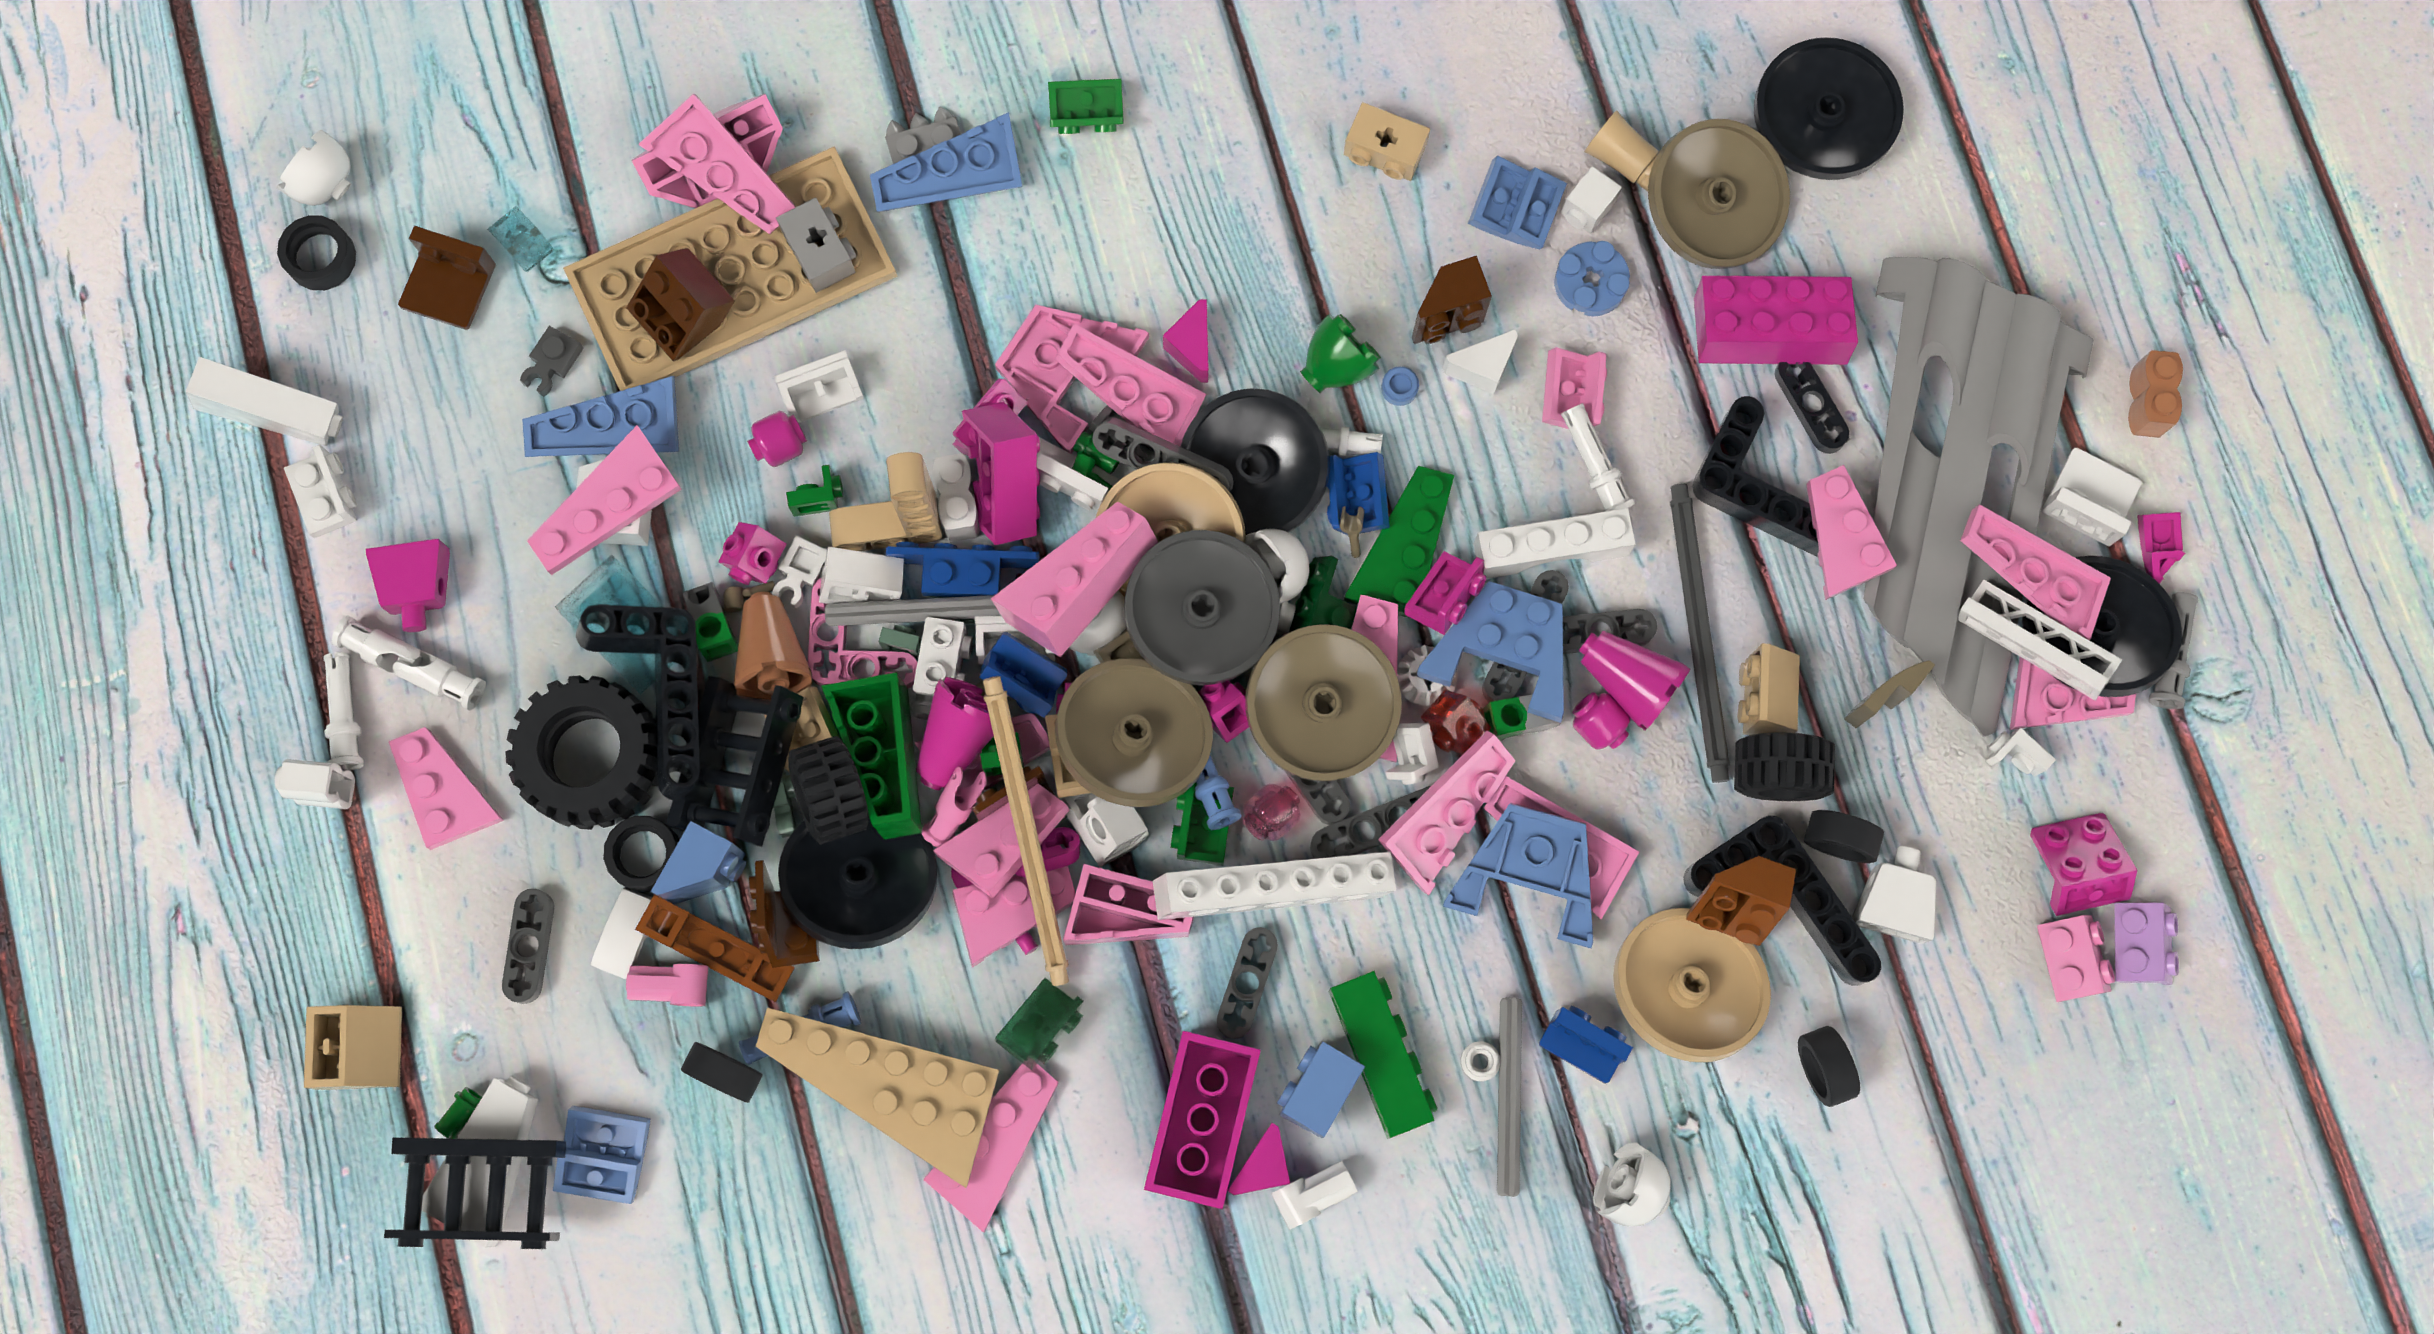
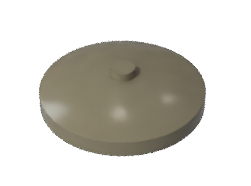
M1708 119L1684 128L1664 144L1651 168L1648 200L1654 224L1661 237L1674 252L1685 260L1701 267L1727 269L1753 261L1775 243L1787 220L1790 205V188L1784 164L1779 154L1764 136L1753 128L1734 120Z
M1313 625L1294 630L1282 636L1262 654L1248 680L1245 707L1248 725L1254 740L1266 757L1275 765L1300 778L1331 781L1353 776L1371 766L1381 757L1396 734L1401 717L1402 700L1395 670L1386 655L1376 644L1362 634L1345 627Z
M1130 658L1100 663L1086 670L1075 679L1062 698L1055 722V738L1058 752L1067 770L1089 792L1118 805L1149 807L1177 798L1197 781L1211 753L1213 729L1207 707L1191 684L1179 682L1161 674L1145 660Z

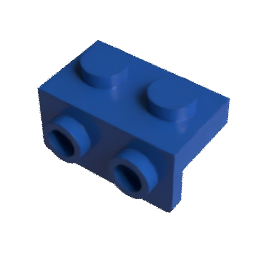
M1373 452L1346 459L1336 455L1329 456L1330 474L1327 487L1329 489L1330 504L1327 508V516L1332 528L1348 536L1347 533L1340 529L1342 508L1346 506V512L1352 516H1357L1359 506L1364 509L1363 526L1359 534L1389 528L1383 455L1379 452Z
M1003 632L985 657L979 678L984 680L1000 676L1003 691H1007V695L1015 699L1020 708L1028 713H1037L1045 718L1054 705L1056 691L1067 677L1068 671L1010 633Z
M1570 1006L1569 1010L1564 1007L1558 1009L1541 1037L1539 1046L1604 1084L1609 1083L1618 1065L1626 1062L1633 1047L1624 1043L1627 1037L1609 1026H1605L1604 1030L1591 1024L1590 1020L1592 1017L1577 1007Z

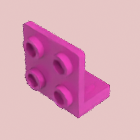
M2104 813L2031 829L2030 837L2055 880L2050 906L2056 916L2131 899L2138 870Z

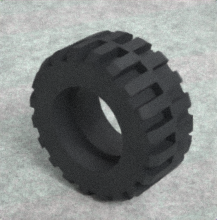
M581 675L569 676L567 684H562L558 680L547 684L549 692L543 696L537 691L528 698L532 703L529 709L524 711L520 708L514 717L520 723L517 730L509 729L506 740L512 744V750L505 751L506 763L513 768V771L509 773L514 786L520 789L519 795L528 804L559 824L567 827L573 825L579 829L592 830L594 825H599L602 828L615 825L614 819L618 817L628 819L635 814L632 808L640 802L642 805H645L651 798L647 794L651 785L658 787L656 718L634 694L616 682L609 683L603 677L591 676L589 680H585ZM601 719L610 723L617 731L620 740L619 755L612 770L600 781L585 787H572L562 782L555 773L553 763L554 751L561 736L570 727L581 721Z

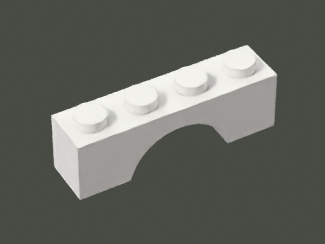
M1628 508L1481 531L1477 533L1473 543L1475 556L1484 560L1483 575L1486 576V579L1518 574L1533 566L1559 560L1585 559L1590 562L1627 557L1636 545Z

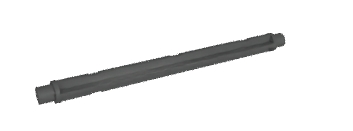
M1676 484L1670 487L1672 495L1670 507L1707 768L1711 771L1712 783H1722L1729 781L1728 766H1730V760L1728 757L1692 505L1693 501L1689 497L1687 484Z

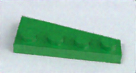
M1422 466L1416 468L1389 516V528L1381 530L1346 592L1343 601L1358 604L1360 595L1369 596L1398 604V615L1410 618L1405 615V606L1430 571L1454 475Z

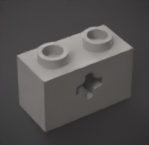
M815 197L776 217L786 241L815 293L856 273L851 261L856 258V254L846 237L840 240L834 229L839 227V224L829 206L822 209ZM820 240L824 245L818 248L815 242Z

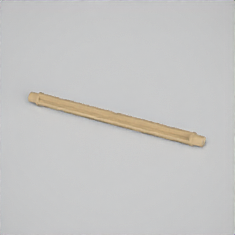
M1000 676L990 677L983 680L986 693L983 698L989 712L1045 958V970L1050 974L1052 986H1060L1069 982L1066 969L1069 964L1065 958L1007 702V691H1003Z

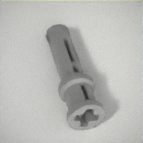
M2177 592L2172 594V601L2181 620V647L2174 663L2164 677L2155 684L2154 693L2149 695V703L2165 709H2182L2185 706V699L2182 697L2185 678L2190 677L2191 672L2186 661L2198 597L2190 593Z

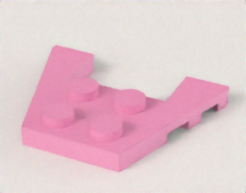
M1035 305L995 363V367L1000 375L1028 402L1026 406L1063 450L1072 454L1076 441L1084 431L1088 430L1089 425L1058 405L1076 377L1058 363L1055 358L1073 323L1136 357L1149 339V333L1138 328L1135 330L1119 327L1117 323L1108 321L1102 323L1082 318V315Z

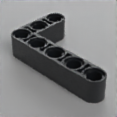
M1750 396L1740 397L1735 400L1723 418L1693 481V493L1701 502L1818 557V540L1811 535L1808 527L1813 525L1810 504L1739 470L1765 414L1764 407L1756 398ZM1736 412H1743L1749 415L1752 423L1744 424L1740 422L1736 417ZM1720 445H1731L1736 451V456L1724 454ZM1705 476L1717 478L1721 488L1714 489L1709 487L1705 482ZM1746 492L1752 495L1755 499V505L1743 503L1739 493ZM1779 508L1786 511L1789 515V522L1777 519L1774 509Z
M601 604L587 607L581 614L576 630V639L582 648L592 652L655 654L658 788L662 795L670 800H683L692 792L700 772L695 620L688 611L680 608ZM598 624L605 631L596 633L591 631L587 625ZM627 626H638L644 631V634H633L628 630ZM676 627L682 631L683 635L674 636L666 628ZM672 662L678 663L683 667L684 672H674L667 664ZM673 698L679 699L684 703L685 708H674L669 704L668 700ZM669 736H681L686 741V745L678 746L673 744ZM680 772L685 775L688 782L677 783L672 780L669 773Z
M1777 816L1761 818L1686 869L1683 876L1685 888L1690 894L1699 897L1706 887L1697 881V869L1704 868L1714 877L1715 874L1736 866L1728 858L1730 847H1735L1743 853L1744 862L1758 856L1780 864L1783 863L1784 859L1794 861L1798 867V875L1794 880L1790 907L1839 978L1848 985L1859 986L1875 980L1880 974L1881 960L1877 952L1783 819ZM1761 827H1768L1774 831L1776 835L1774 845L1766 844L1761 839ZM1807 891H1812L1819 896L1821 900L1819 910H1813L1806 904L1805 896ZM1830 924L1838 925L1842 929L1844 938L1841 943L1833 942L1828 934ZM1854 957L1861 958L1866 964V973L1863 977L1856 975L1851 968V962Z

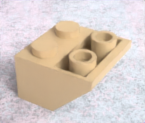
M1762 643L1749 655L1745 663H1741L1739 684L1745 687L1744 700L1739 701L1737 718L1738 723H1743V735L1775 732L1796 733L1798 731L1800 655L1771 644Z
M361 1005L307 1007L304 1088L340 1090L400 1087L402 1007Z

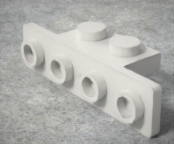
M1039 437L1040 451L1037 453V469L1040 474V485L1052 492L1058 493L1060 491L1072 497L1071 500L1084 509L1091 510L1093 508L1098 511L1104 497L1109 492L1108 488L1074 471L1072 467L1076 456ZM1097 467L1093 469V473L1099 475L1112 486L1120 480Z

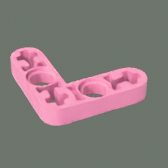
M821 578L818 579L813 585L810 611L808 665L812 672V680L819 686L856 680L858 678L854 676L853 670L855 665L861 660H869L874 663L875 670L871 677L882 675L880 661L886 660L885 665L887 669L899 668L900 662H906L908 668L913 669L912 673H906L905 679L902 680L907 688H911L914 685L918 663L911 654L892 651L846 650L847 625L838 626V635L831 641H823L818 637V628L826 622L825 613L819 615L818 613L820 610L825 612V606L827 605L826 603H819ZM817 647L825 650L838 648L837 653L829 651V662L836 669L835 671H829L827 678H823L820 671L816 670L817 667H821L824 664V653L822 650L816 652Z

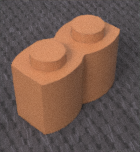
M2151 350L2133 367L2129 386L2134 401L2130 406L2128 415L2129 427L2133 435L2160 438L2179 421L2182 412V400L2177 388L2182 380L2183 365L2178 353Z

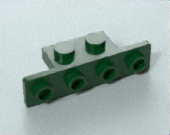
M1330 555L1312 559V562L1309 564L1307 584L1304 586L1300 598L1295 603V613L1289 633L1313 625H1336L1348 629L1352 628L1357 607L1328 594L1338 558Z

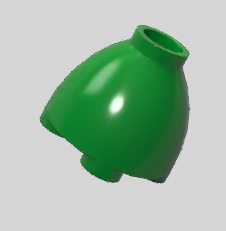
M1328 314L1321 321L1309 343L1306 366L1300 371L1303 377L1319 393L1326 388H1341L1357 384L1369 378L1380 369L1376 362L1381 356L1367 341L1362 344L1357 341L1352 335L1356 331L1355 327L1342 314L1337 315L1335 318Z

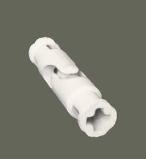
M349 615L340 620L333 632V645L339 648L346 647L360 654L362 660L403 678L438 697L445 695L462 703V707L469 711L477 706L484 694L486 681L480 678L473 679L458 672L455 665L417 649L380 629L371 630L357 623L355 618Z

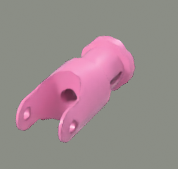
M957 767L954 770L935 805L936 813L932 820L922 828V835L926 841L935 847H939L955 837L959 825L967 821L972 808L977 803L976 799L981 795L986 786L987 775L985 772L979 773L974 784L961 789L958 787L963 778V769Z

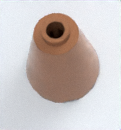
M770 592L754 593L743 604L734 677L737 695L771 700L775 685L783 686L795 693L811 687L812 672L782 600Z

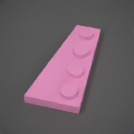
M696 94L691 95L638 144L666 162L667 165L694 181L705 191L729 205L730 208L768 234H771L779 227L776 217L796 208L795 204Z
M1486 731L1378 839L1385 849L1391 852V856L1419 889L1427 895H1430L1436 883L1433 881L1443 866L1448 867L1455 856V853L1452 851L1463 834H1469L1477 822L1474 819L1475 815L1484 802L1489 803L1515 763V759L1495 734Z

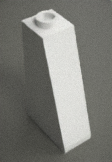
M202 357L198 358L186 389V394L195 410L324 446L327 445L330 436L337 437L343 421V416L338 415L339 409L335 402Z
M510 1076L507 1081L494 1078L457 1139L527 1140L538 1102L537 1098L528 1094L531 1087L513 1076ZM471 1156V1164H466L461 1231H485L490 1165H486V1157ZM512 1157L511 1165H507L502 1230L522 1157ZM445 1160L423 1194L422 1211L444 1224L449 1164H445ZM473 1240L483 1247H496L499 1240Z

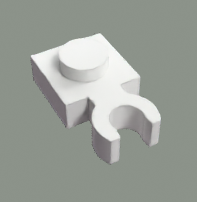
M795 536L779 567V571L787 575V577L774 586L772 595L781 598L786 590L794 591V597L791 599L790 604L793 608L797 609L804 599L803 586L806 584L813 587L816 581L820 579L823 566H825L827 550Z

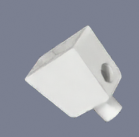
M1898 846L1894 865L1880 863L1873 867L1852 916L1858 927L1920 944L1933 940L1935 930L1936 877L1917 872L1921 851L1910 847Z

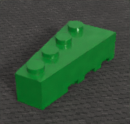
M898 673L822 685L835 725L856 766L866 798L868 815L873 827L883 839L922 833L908 688Z

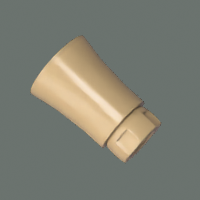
M1616 110L1584 152L1618 171L1633 184L1637 181L1643 189L1648 191L1651 168L1659 150L1636 132Z

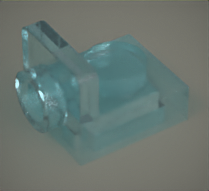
M517 206L487 229L525 272L530 271L554 250L539 229Z

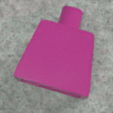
M440 539L367 548L366 556L381 608L391 615L401 614L404 632L426 630L425 611L441 609L446 604L450 548Z

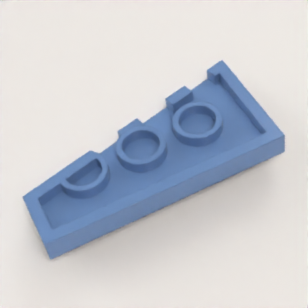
M1009 112L952 139L932 146L930 149L870 174L877 212L1022 187Z
M675 376L522 419L525 457L610 454L636 425H638L656 453L678 452Z

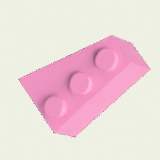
M1084 864L1063 942L1065 945L1189 937L1194 917L1158 920L1152 881Z

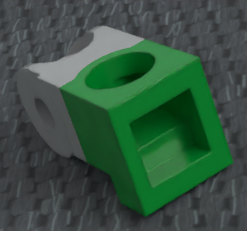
M1532 695L1492 701L1481 710L1485 730L1495 734L1499 741L1513 736L1552 729L1561 725V723L1528 713Z

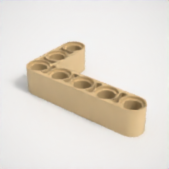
M903 452L887 457L886 463L891 501L842 507L829 512L832 547L854 551L883 549L888 546L896 547L898 542L921 544L934 542L942 538L938 498L921 454Z

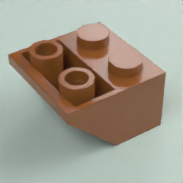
M1758 856L1717 873L1688 911L1686 920L1699 924L1705 929L1716 930L1735 937L1743 943L1760 946L1790 908L1796 869Z

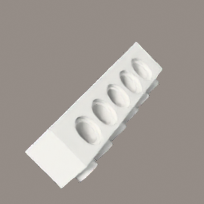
M1391 852L1170 872L1153 880L1158 920L1374 899L1396 891Z

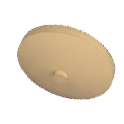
M1156 463L1129 473L1109 490L1096 514L1097 518L1116 502H1119L1146 518L1158 542L1181 532L1209 530L1233 536L1246 544L1242 514L1227 488L1204 470L1183 463ZM1130 577L1119 589L1124 597Z
M1675 908L1655 913L1641 921L1622 943L1616 956L1613 974L1614 989L1623 1015L1643 1040L1671 1057L1689 1062H1713L1732 1056L1743 1049L1758 1034L1769 1012L1771 1000L1770 981L1760 954L1753 944L1743 943L1735 937L1716 930L1705 929L1699 924L1686 920L1689 908Z

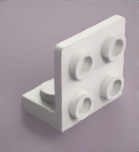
M2074 448L2071 450L2041 512L2110 547L2126 535L2132 523L2125 519L2142 481L2079 448Z

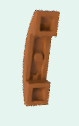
M655 894L635 929L774 1002H777L795 969L792 965L772 968L767 953L761 954L759 948Z

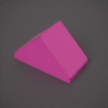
M1199 299L1163 335V349L1201 383H1208L1207 299Z
M1274 1123L1270 1124L1228 1189V1192L1235 1196L1290 1184L1279 1127Z

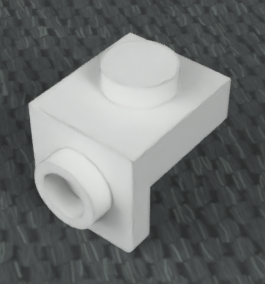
M1400 723L1393 738L1399 765L1387 770L1385 773L1387 780H1402V783L1405 785L1415 784L1425 780V774L1439 768L1429 723Z

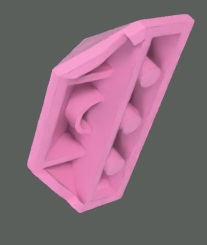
M766 94L728 106L714 113L716 118L767 173L783 127ZM647 150L631 160L646 189L652 196L692 208H698L718 199Z

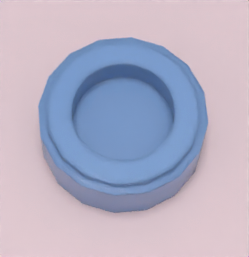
M1406 367L1390 369L1384 375L1381 384L1384 398L1390 404L1396 406H1404L1411 403L1416 398L1419 389V380L1416 374Z

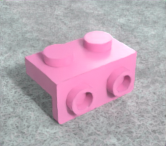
M1557 347L1548 351L1542 422L1569 429L1561 413L1583 403L1592 425L1597 426L1601 423V418L1604 414V382L1607 378L1606 353L1598 351L1585 356Z
M2081 915L2037 925L2057 1002L2111 992L2110 983L2115 982V977L2110 961L2103 960L2100 945L2104 944V935L2098 921L2093 922L2091 915Z

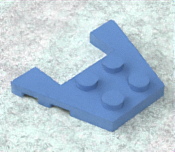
M1489 581L1467 607L1462 620L1457 625L1453 624L1421 663L1417 671V677L1450 687L1463 652L1538 675L1539 678L1528 707V713L1561 723L1564 714L1562 604Z
M1510 803L1445 899L1443 907L1477 916L1488 877L1567 899L1557 939L1592 949L1593 927L1586 823Z

